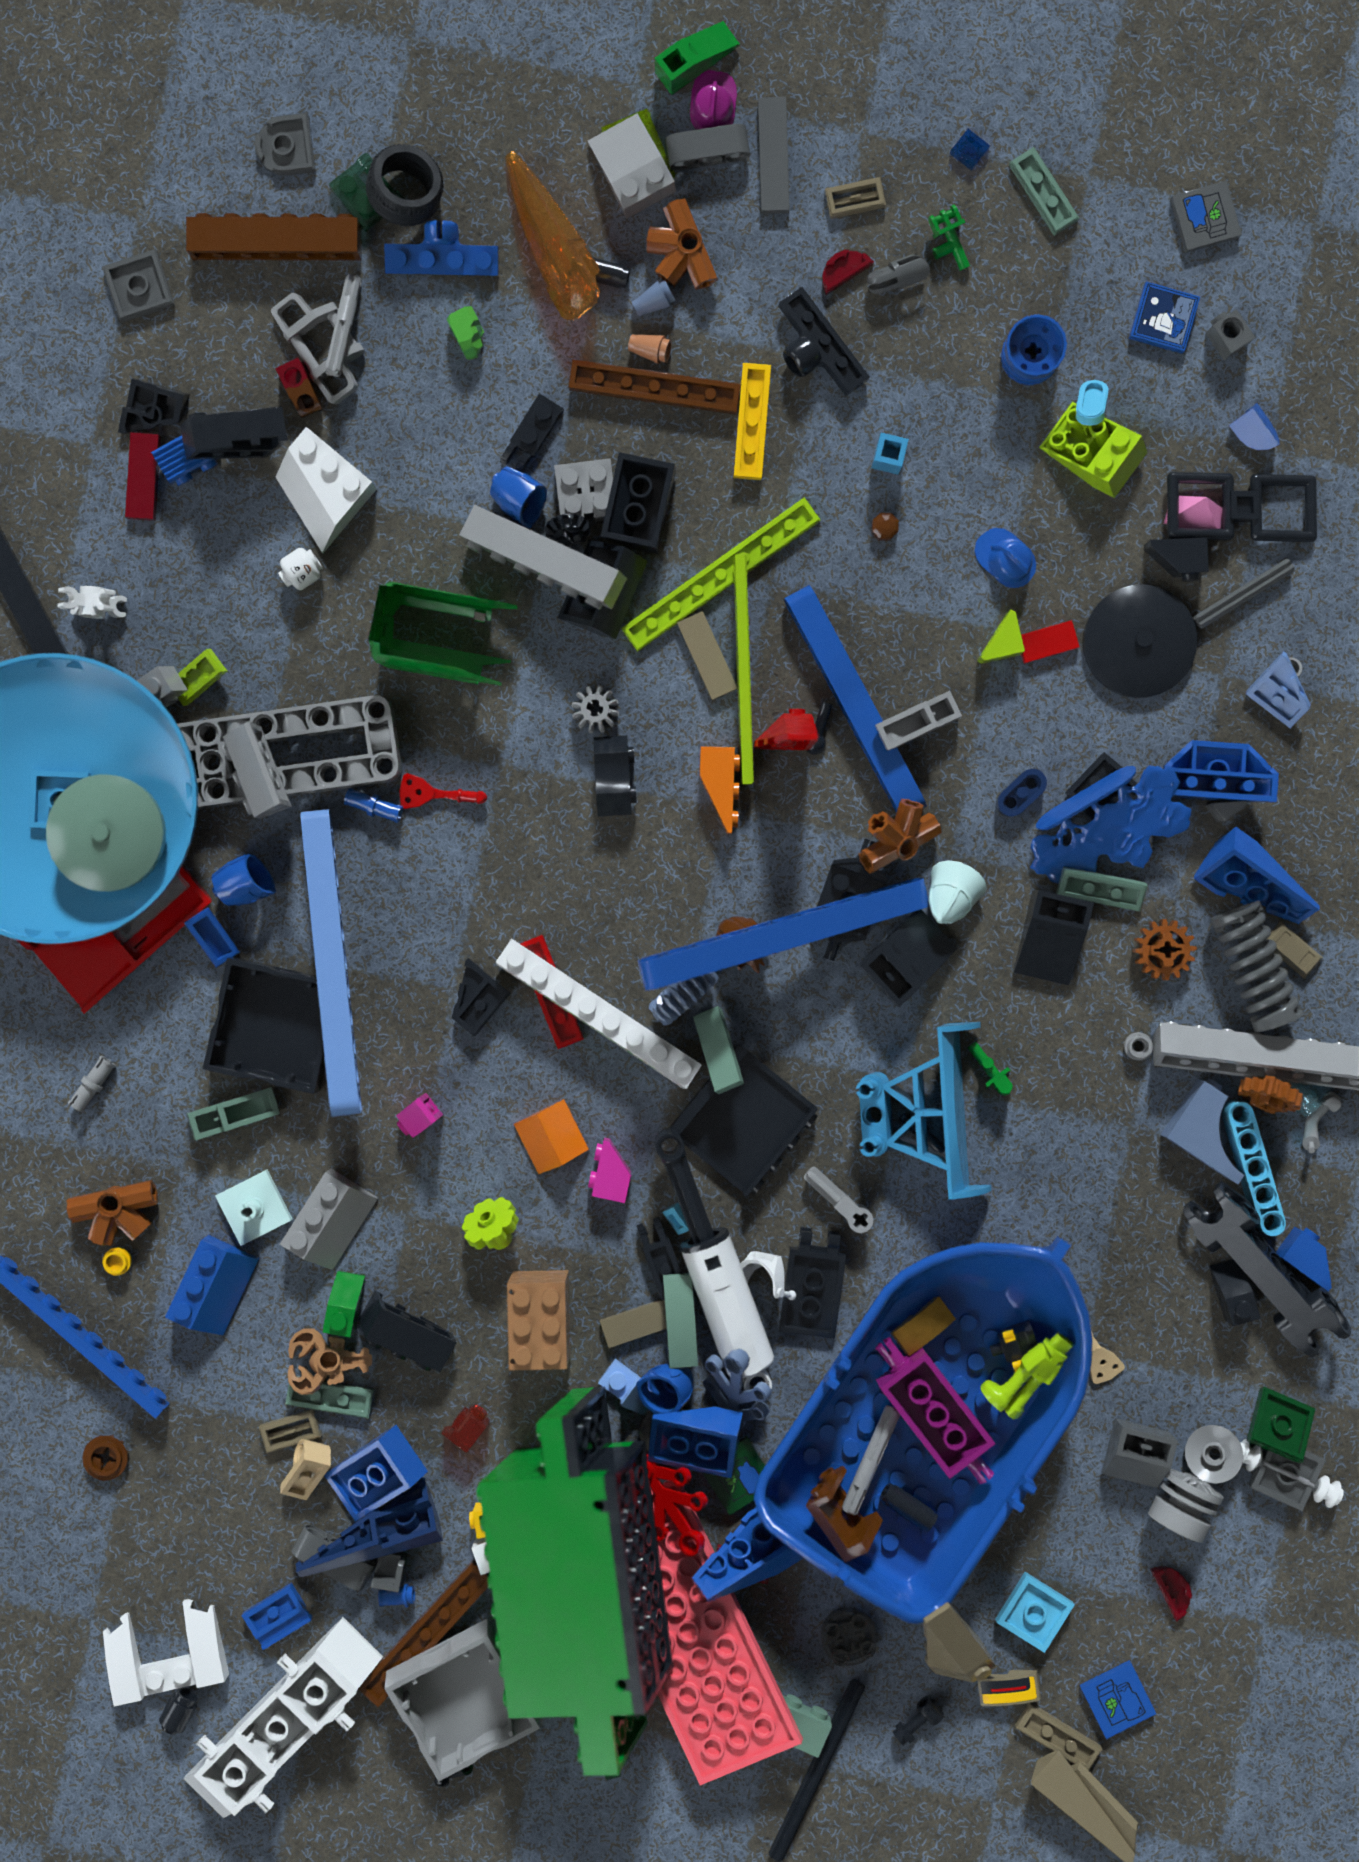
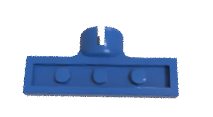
M431 220L424 225L423 243L384 244L385 273L499 276V246L461 244L459 241L458 225L453 221H442V238L440 221Z

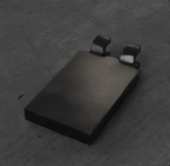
M800 1226L798 1247L790 1246L784 1284V1291H795L796 1298L789 1300L783 1296L779 1331L835 1339L846 1263V1254L838 1253L841 1239L840 1232L828 1230L826 1247L811 1245L812 1228Z

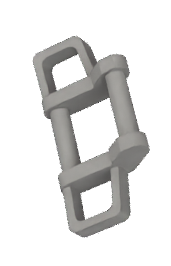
M291 293L271 309V313L283 331L286 341L292 343L311 372L309 376L312 381L318 385L330 403L339 404L358 389V384L347 363L364 354L365 350L361 343H356L350 333L342 369L348 385L333 396L323 381L329 376L325 369L327 360L319 365L301 337L317 324L329 320L334 327L338 308L334 302H330L312 310L300 295ZM297 302L306 315L289 328L282 317V312L291 304Z

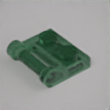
M368 153L362 154L351 167L329 183L330 189L350 214L358 218L365 232L382 219V216H379L370 205L366 193V185L359 178V175L364 171L368 175L373 160ZM382 177L387 189L395 196L404 199L402 194L398 190L395 191L387 180Z

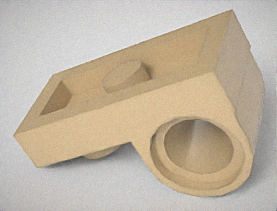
M301 1439L294 1452L293 1467L281 1483L280 1494L307 1500L331 1467L330 1446Z

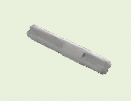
M348 274L345 278L325 366L326 373L329 376L339 377L342 373L362 284L361 278L358 275Z
M885 1406L842 1504V1510L848 1514L857 1515L899 1419V1412L892 1406Z

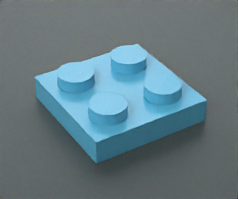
M1024 1572L995 1620L1002 1627L1045 1653L1073 1609L1074 1603Z

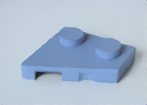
M1284 651L1246 692L1247 696L1289 728L1309 710L1311 705L1291 661Z

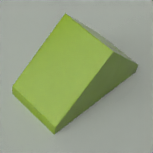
M1011 609L1006 613L977 661L984 664L1014 657L1025 652L1015 611Z

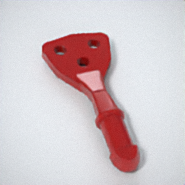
M410 773L403 775L399 790L400 804L404 809L421 807L433 799L440 798L457 800L458 803L473 802L477 804H483L488 799L483 791H465L462 789H458V791L440 790L431 786L423 778ZM409 780H412L411 785L408 784ZM419 789L421 790L420 795L417 794V791ZM408 797L411 799L409 803L406 801Z

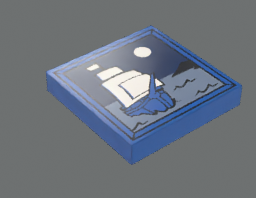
M1146 281L1143 285L1128 339L1183 354L1187 346L1200 296Z

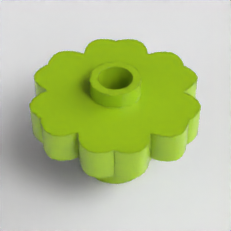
M503 1197L495 1201L488 1198L478 1203L474 1207V1212L467 1214L464 1218V1223L462 1224V1229L465 1232L464 1238L470 1246L475 1247L477 1250L485 1246L496 1250L506 1248L512 1241V1233L516 1230L519 1221L518 1216L515 1214V1207L509 1200Z

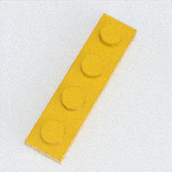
M743 363L733 478L762 480L771 365Z

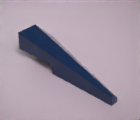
M425 1477L418 1480L417 1485L407 1492L396 1496L394 1501L382 1509L377 1508L341 1532V1537L328 1546L324 1544L317 1549L318 1553L303 1563L301 1561L297 1562V1574L300 1577L443 1541L439 1517Z

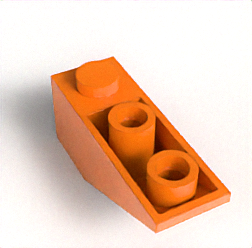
M701 746L700 779L727 834H732V828H738V811H733V800H739V783H734V771H740V755L735 754V747Z

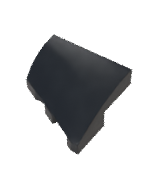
M132 378L126 407L122 408L118 433L125 434L180 423L190 394Z

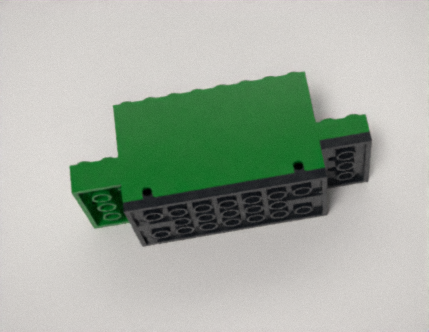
M605 1386L576 1388L567 1393L539 1419L536 1432L538 1439L541 1440L542 1447L515 1449L479 1482L477 1500L482 1506L480 1525L486 1537L484 1556L486 1561H489L488 1587L493 1592L492 1617L496 1620L497 1624L495 1643L496 1647L500 1649L499 1674L504 1679L503 1704L507 1707L508 1718L575 1717L574 1730L575 1734L579 1735L580 1741L578 1761L583 1765L584 1776L619 1775L648 1724L647 1711L674 1665L650 1479H648L645 1441L612 1443Z

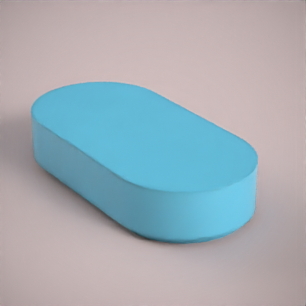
M1090 380L1081 385L1076 406V420L1079 423L1093 426L1104 420L1109 390L1104 382Z

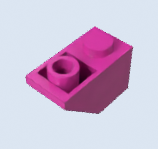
M604 1138L603 1144L597 1143L594 1160L599 1161L597 1172L591 1171L588 1188L593 1189V1197L625 1203L631 1171L611 1139Z

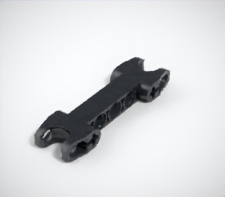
M1221 1181L1215 1185L1213 1191L1222 1207L1221 1211L1215 1213L1208 1212L1192 1201L1185 1204L1183 1213L1194 1230L1196 1237L1209 1251L1215 1252L1223 1247L1279 1310L1273 1316L1274 1323L1291 1344L1313 1358L1319 1354L1318 1350L1320 1348L1316 1337L1312 1333L1313 1329H1328L1342 1339L1351 1336L1352 1328L1341 1311L1338 1302L1323 1287L1310 1292L1254 1228L1261 1223V1220L1255 1208L1244 1196Z

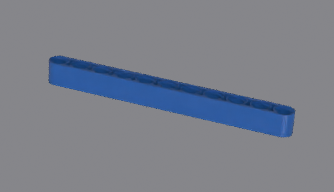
M924 878L902 881L638 960L644 988L645 990L658 989L927 908L930 905Z

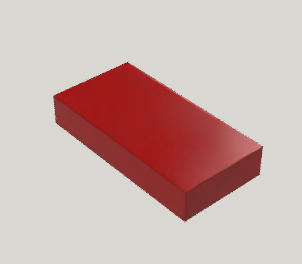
M1072 620L1021 635L1025 650L1021 654L1024 664L1080 647Z

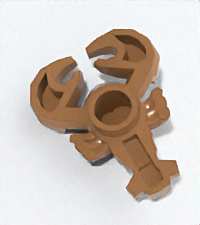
M302 1329L296 1332L290 1340L289 1358L294 1359L295 1352L299 1347L303 1348L302 1352L298 1354L299 1359L305 1357L315 1347L316 1351L310 1357L309 1364L316 1374L313 1376L305 1367L299 1365L298 1370L302 1376L298 1377L295 1373L294 1365H291L288 1368V1382L292 1389L301 1395L315 1393L320 1389L327 1376H330L327 1381L328 1385L342 1383L344 1381L343 1371L360 1367L363 1373L369 1372V1367L372 1366V1355L369 1354V1349L363 1348L360 1354L344 1350V1339L333 1338L332 1336L329 1337L331 1347H328L318 1331L315 1329Z

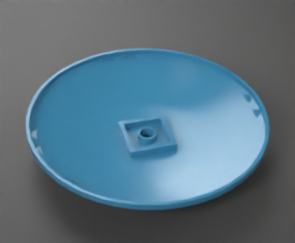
M60 653L33 654L0 662V934L25 942L43 944L71 943L102 936L124 926L151 907L175 879L186 859L192 843L198 812V785L190 749L179 726L161 701L134 678L112 666L93 659ZM93 775H116L127 778L145 788L158 803L166 827L164 850L153 871L136 885L119 891L86 889L69 880L52 860L47 846L46 826L49 813L54 804V797L57 793L63 792L78 780Z

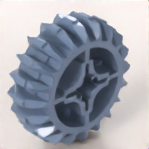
M711 972L669 985L652 1000L649 1010L657 1021H660L663 1025H669L718 981L717 974Z

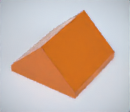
M565 1099L514 1123L538 1174L562 1166L589 1150Z

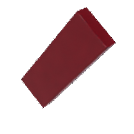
M130 432L125 518L156 521L159 465L151 452L161 446V436L159 434Z

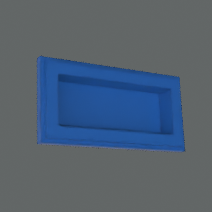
M209 907L184 922L216 968L225 963L227 958H232L240 953Z

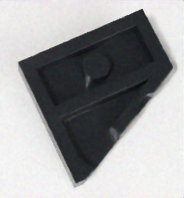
M468 958L465 961V973L463 981L459 985L458 1001L454 1006L452 1019L472 1036H476L511 993L473 960Z

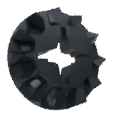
M577 514L558 515L546 524V537L564 546L571 544L576 546L578 542H586V537L590 535V523L586 518Z

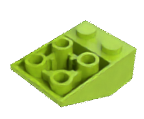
M1072 402L1039 448L1095 489L1115 498L1148 453L1143 437L1105 417L1097 425H1083L1076 420L1077 404Z

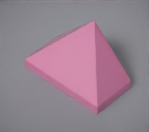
M1179 496V528H1222V507L1207 497ZM1167 513L1163 524H1167Z

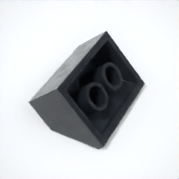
M619 452L601 537L630 549L658 555L676 475L675 464Z
M589 540L583 554L619 570L627 580L612 609L603 605L601 609H597L586 603V597L579 594L576 598L566 595L558 618L600 636L616 639L648 560L626 547Z

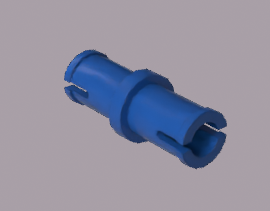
M349 788L344 798V805L366 811L367 815L372 817L377 815L398 823L403 814V806L382 800L381 796L376 794L370 796Z

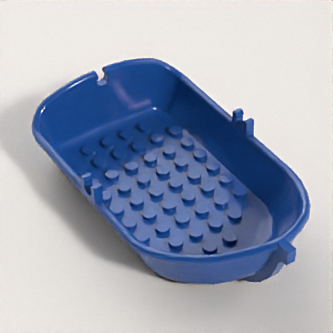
M1058 1236L1049 1246L1042 1248L1011 1243L981 1242L938 1252L900 1271L883 1287L761 1471L755 1485L754 1502L758 1516L765 1528L832 1578L837 1575L845 1582L844 1586L907 1623H924V1617L947 1602L951 1604L1012 1511L1016 1509L1021 1513L1025 1506L1022 1503L1025 1495L1028 1492L1034 1494L1037 1487L1033 1481L1075 1418L1086 1394L1091 1369L1093 1340L1090 1316L1081 1290L1070 1268L1062 1260L1071 1245ZM939 1296L956 1320L924 1345L923 1349L995 1442V1445L980 1455L994 1472V1475L989 1480L984 1472L980 1471L987 1482L979 1484L966 1466L949 1479L900 1415L859 1509L863 1517L877 1511L883 1522L868 1553L844 1562L807 1509L806 1504L811 1497L812 1489L820 1481L819 1476L829 1468L834 1470L841 1466L846 1468L847 1472L840 1485L848 1493L885 1406L894 1407L876 1381L877 1378L890 1369L888 1363L876 1350V1346L881 1342L886 1350L889 1351L883 1340L890 1337L902 1355L907 1356L890 1333L909 1315H915L933 1297ZM1029 1320L1037 1344L1044 1343L1043 1340L1045 1338L1051 1339L1059 1332L1071 1340L1074 1346L1066 1353L1068 1358L1064 1361L1060 1372L1052 1384L1042 1383L1026 1403L1024 1413L1018 1419H1012L1004 1410L1002 1412L997 1410L986 1399L980 1386L986 1380L1003 1385L1014 1375L1013 1366L1006 1361L1004 1354L993 1357L989 1346L1000 1343L997 1334L1005 1327ZM888 1483L896 1484L934 1510L938 1517L930 1531L921 1530L879 1500L881 1492Z

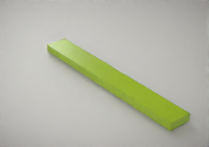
M805 497L623 626L621 630L635 650L639 652L677 625V622L684 620L734 584L733 558L736 554H745L748 574L821 521Z
M736 554L733 558L740 780L741 785L754 783L747 558L745 554Z

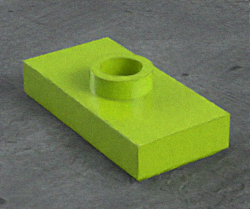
M212 649L204 650L178 673L188 691L178 697L183 706H188L228 672Z

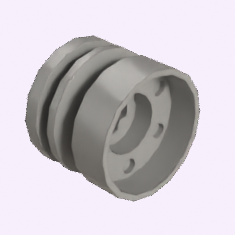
M1170 1469L1165 1477L1174 1484L1163 1481L1160 1487L1171 1496L1167 1498L1156 1495L1148 1514L1158 1523L1177 1534L1203 1543L1211 1523L1201 1514L1203 1512L1209 1515H1216L1218 1510L1209 1502L1221 1505L1224 1497L1214 1490L1210 1484L1186 1472Z

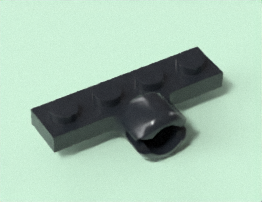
M803 287L780 301L778 307L799 334V338L786 346L783 352L784 361L794 375L804 377L815 368L823 367L845 396L869 380L870 376Z

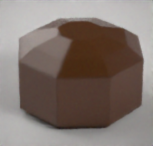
M881 512L872 520L871 533L878 541H890L898 533L899 520L892 513Z

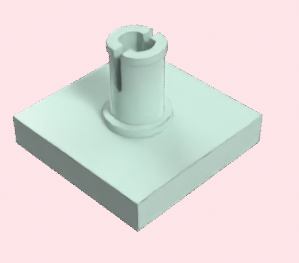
M268 1169L215 1196L240 1246L292 1220Z

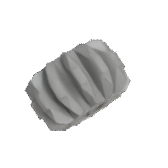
M600 685L596 688V694H593L591 687L587 686V697L578 692L576 696L582 703L572 702V708L581 710L572 714L573 719L583 718L578 725L580 729H583L590 723L588 731L591 734L595 731V725H598L600 732L604 733V722L613 727L615 724L609 716L619 717V711L610 709L619 705L618 700L608 701L613 693L609 690L602 696L603 688ZM593 703H599L600 708L603 709L601 714L598 712V716H592L591 711L588 710L590 705L593 707Z

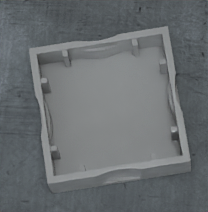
M488 1619L386 1671L384 1689L403 1722L414 1733L419 1749L438 1782L475 1763L483 1755L506 1747L540 1729V1718H508L507 1707L503 1704L504 1679L499 1674L500 1649L496 1647V1633Z

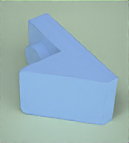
M614 1359L599 1379L598 1384L602 1387L605 1386L606 1390L619 1398L622 1407L644 1415L648 1410L640 1400L636 1382L641 1377L617 1359Z

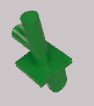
M955 204L950 206V210L946 212L945 210L939 211V215L936 217L933 215L929 216L928 221L933 231V238L935 239L945 234L948 241L932 249L935 259L937 260L953 253L960 271L970 267L955 230L966 223L961 218ZM952 218L954 219V222H955V223H953V224L950 223V219H952ZM942 223L944 228L940 230L938 225Z
M974 1042L968 1047V1050L991 1078V1080L985 1083V1088L988 1089L993 1085L1000 1095H1009L1012 1090V1083L1006 1076L1010 1073L1009 1067L999 1072L994 1065L993 1059L986 1055L977 1042Z

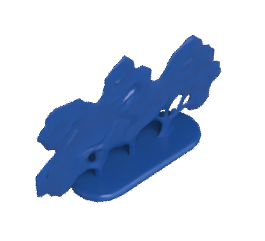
M1149 765L1143 771L1140 782L1134 787L1125 785L1135 776L1136 767L1126 766L1120 768L1049 810L1037 821L1036 828L1048 830L1060 824L1061 826L1055 836L1044 834L1032 839L1030 848L1034 853L1035 859L1030 868L1035 870L1036 874H1046L1051 882L1058 884L1063 866L1096 873L1098 856L1102 854H1107L1111 862L1123 864L1128 861L1133 866L1144 868L1153 852L1149 843L1150 836L1170 838L1186 831L1190 825L1191 808L1184 806L1180 802L1171 801L1180 784L1173 768L1166 767L1162 769L1159 766ZM1118 790L1119 801L1105 805L1098 804V801ZM1128 793H1136L1137 799L1133 800ZM1090 806L1092 807L1095 816L1091 822L1085 825L1072 823L1071 817ZM1074 828L1081 829L1082 833H1075ZM1070 829L1072 834L1071 843L1068 846H1064L1063 835L1068 834L1066 830ZM1056 838L1059 840L1058 846L1053 845V840Z

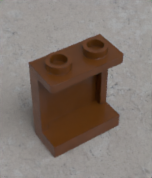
M841 1466L835 1470L829 1468L819 1476L820 1481L812 1489L811 1497L806 1507L844 1562H848L868 1553L883 1520L877 1511L863 1517L859 1511L857 1515H851L842 1510V1504L847 1493L840 1483L847 1470L844 1466Z

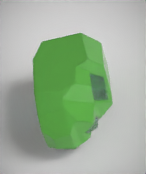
M467 306L449 314L447 322L466 359L472 360L478 357L483 347L481 339L484 330L472 306Z

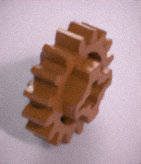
M1160 919L1159 926L1155 921L1149 922L1150 930L1141 928L1140 932L1143 937L1134 938V941L1139 944V948L1132 949V952L1139 953L1140 955L1135 960V963L1144 964L1141 970L1143 973L1152 971L1151 978L1157 979L1160 973L1163 980H1169L1170 973L1174 978H1179L1180 969L1189 971L1186 962L1195 961V958L1190 955V951L1197 950V947L1190 946L1189 944L1194 939V936H1186L1185 932L1188 928L1186 926L1177 928L1178 921L1172 920L1169 926L1166 919ZM1172 933L1178 937L1181 944H1178L1172 938ZM1156 934V939L1151 945H1148L1150 938ZM1164 946L1175 948V950H1170L1166 953L1154 951V949H1160V947ZM1179 954H1181L1180 959H1179L1178 962L1174 965V960H1175V958H1176ZM1148 955L1157 960V966L1150 961Z
M1265 1075L1263 1078L1253 1077V1079L1245 1077V1079H1241L1238 1089V1096H1242L1243 1100L1250 1101L1252 1107L1260 1108L1272 1114L1288 1112V1110L1296 1112V1110H1300L1303 1094L1299 1093L1298 1089L1290 1088V1083Z

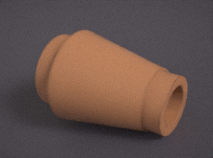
M632 334L630 336L628 351L634 352L657 364L661 362L667 363L669 360L672 341L666 339L665 335Z

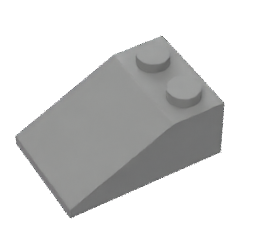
M638 114L588 140V144L626 219L676 192L675 182Z

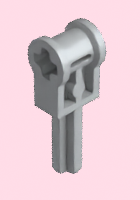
M811 1167L805 1173L804 1180L846 1218L853 1231L864 1233L871 1229L873 1216L866 1206L855 1203L816 1167ZM856 1213L858 1215L865 1213L863 1216L865 1222L863 1224L859 1221L854 1224L856 1220L853 1216Z

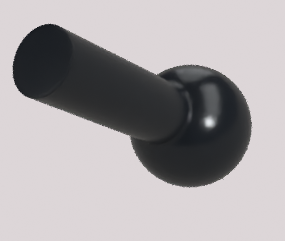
M821 702L815 722L818 739L810 750H806L809 754H820L826 747V740L823 734L832 708L830 703Z

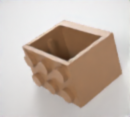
M569 1270L513 1271L507 1282L509 1370L567 1369L571 1355Z

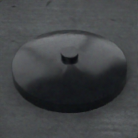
M1129 585L1107 595L1092 610L1083 632V652L1087 665L1094 677L1110 691L1130 698L1152 697L1174 687L1189 671L1197 651V631L1189 610L1175 595L1153 585Z

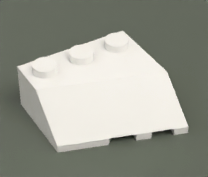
M307 427L288 448L276 475V479L322 553L326 551L377 490L372 481Z

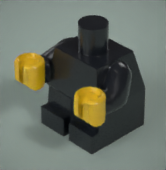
M1029 1320L1005 1327L997 1334L1000 1343L989 1346L993 1357L1004 1354L1006 1361L1012 1364L1014 1372L1022 1364L1021 1358L1037 1345Z

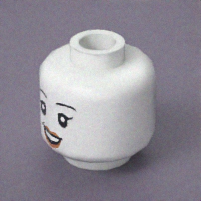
M298 548L280 560L282 571L278 574L287 587L293 585L297 590H303L320 579L321 573L319 570L323 569L311 549L306 551L304 548Z

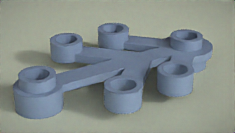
M736 1349L730 1351L723 1361L717 1355H711L705 1361V1368L711 1374L703 1381V1386L711 1393L720 1408L743 1412L742 1429L746 1424L745 1421L754 1419L762 1421L769 1414V1407L764 1402L772 1394V1390L765 1382H758L753 1389L741 1391L743 1372L748 1368L750 1358L744 1350ZM724 1366L731 1373L730 1382L722 1372ZM720 1388L723 1390V1392H724L725 1395L727 1396L728 1401L726 1400V1398L724 1397V1395H723V1394L721 1393V1391L719 1390ZM756 1401L750 1409H740V1404Z

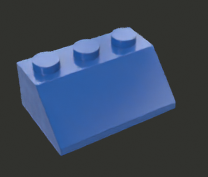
M210 1235L201 1239L165 1318L191 1330L224 1335L260 1258Z

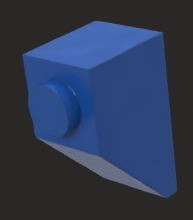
M1294 1227L1276 1253L1294 1269L1329 1292L1332 1285L1326 1247L1318 1242L1320 1237L1310 1229L1305 1228L1302 1231Z

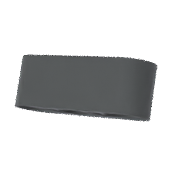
M730 124L671 134L665 139L669 167L673 171L709 166V163L712 166L737 162V159L738 161H743L750 157L747 129L744 124Z
M306 1524L291 1552L296 1558L304 1562L318 1553L317 1549L324 1544L328 1546L337 1538L314 1525ZM374 1559L322 1573L351 1589L361 1591L372 1574L376 1562Z

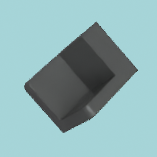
M397 1552L378 1557L371 1587L399 1592L404 1578L408 1554Z

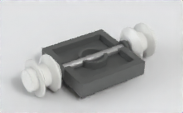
M1247 1439L1240 1442L1243 1449V1463H1246L1247 1471L1251 1472L1254 1470L1248 1486L1302 1512L1312 1491L1314 1501L1319 1503L1324 1499L1325 1505L1328 1508L1341 1502L1343 1498L1341 1483L1334 1481L1330 1484V1479L1326 1475L1318 1479L1326 1461L1323 1457L1306 1450L1303 1462L1297 1463L1266 1449L1262 1453L1261 1447L1257 1445L1253 1448L1250 1447V1442Z

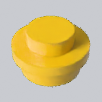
M114 1247L108 1250L102 1260L105 1271L113 1276H120L126 1273L132 1263L129 1252L121 1247Z

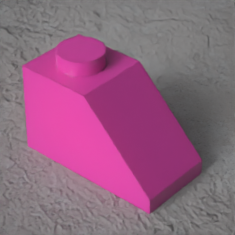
M425 1093L396 1115L399 1119L397 1125L406 1136L410 1134L414 1138L443 1114L428 1094Z

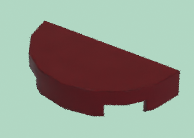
M848 249L835 253L827 261L822 274V286L826 295L871 267L874 261L865 253L849 251Z
M1158 1566L1151 1568L1150 1570L1177 1622L1186 1615V1610L1190 1605V1599H1192L1190 1584L1180 1572L1171 1567Z

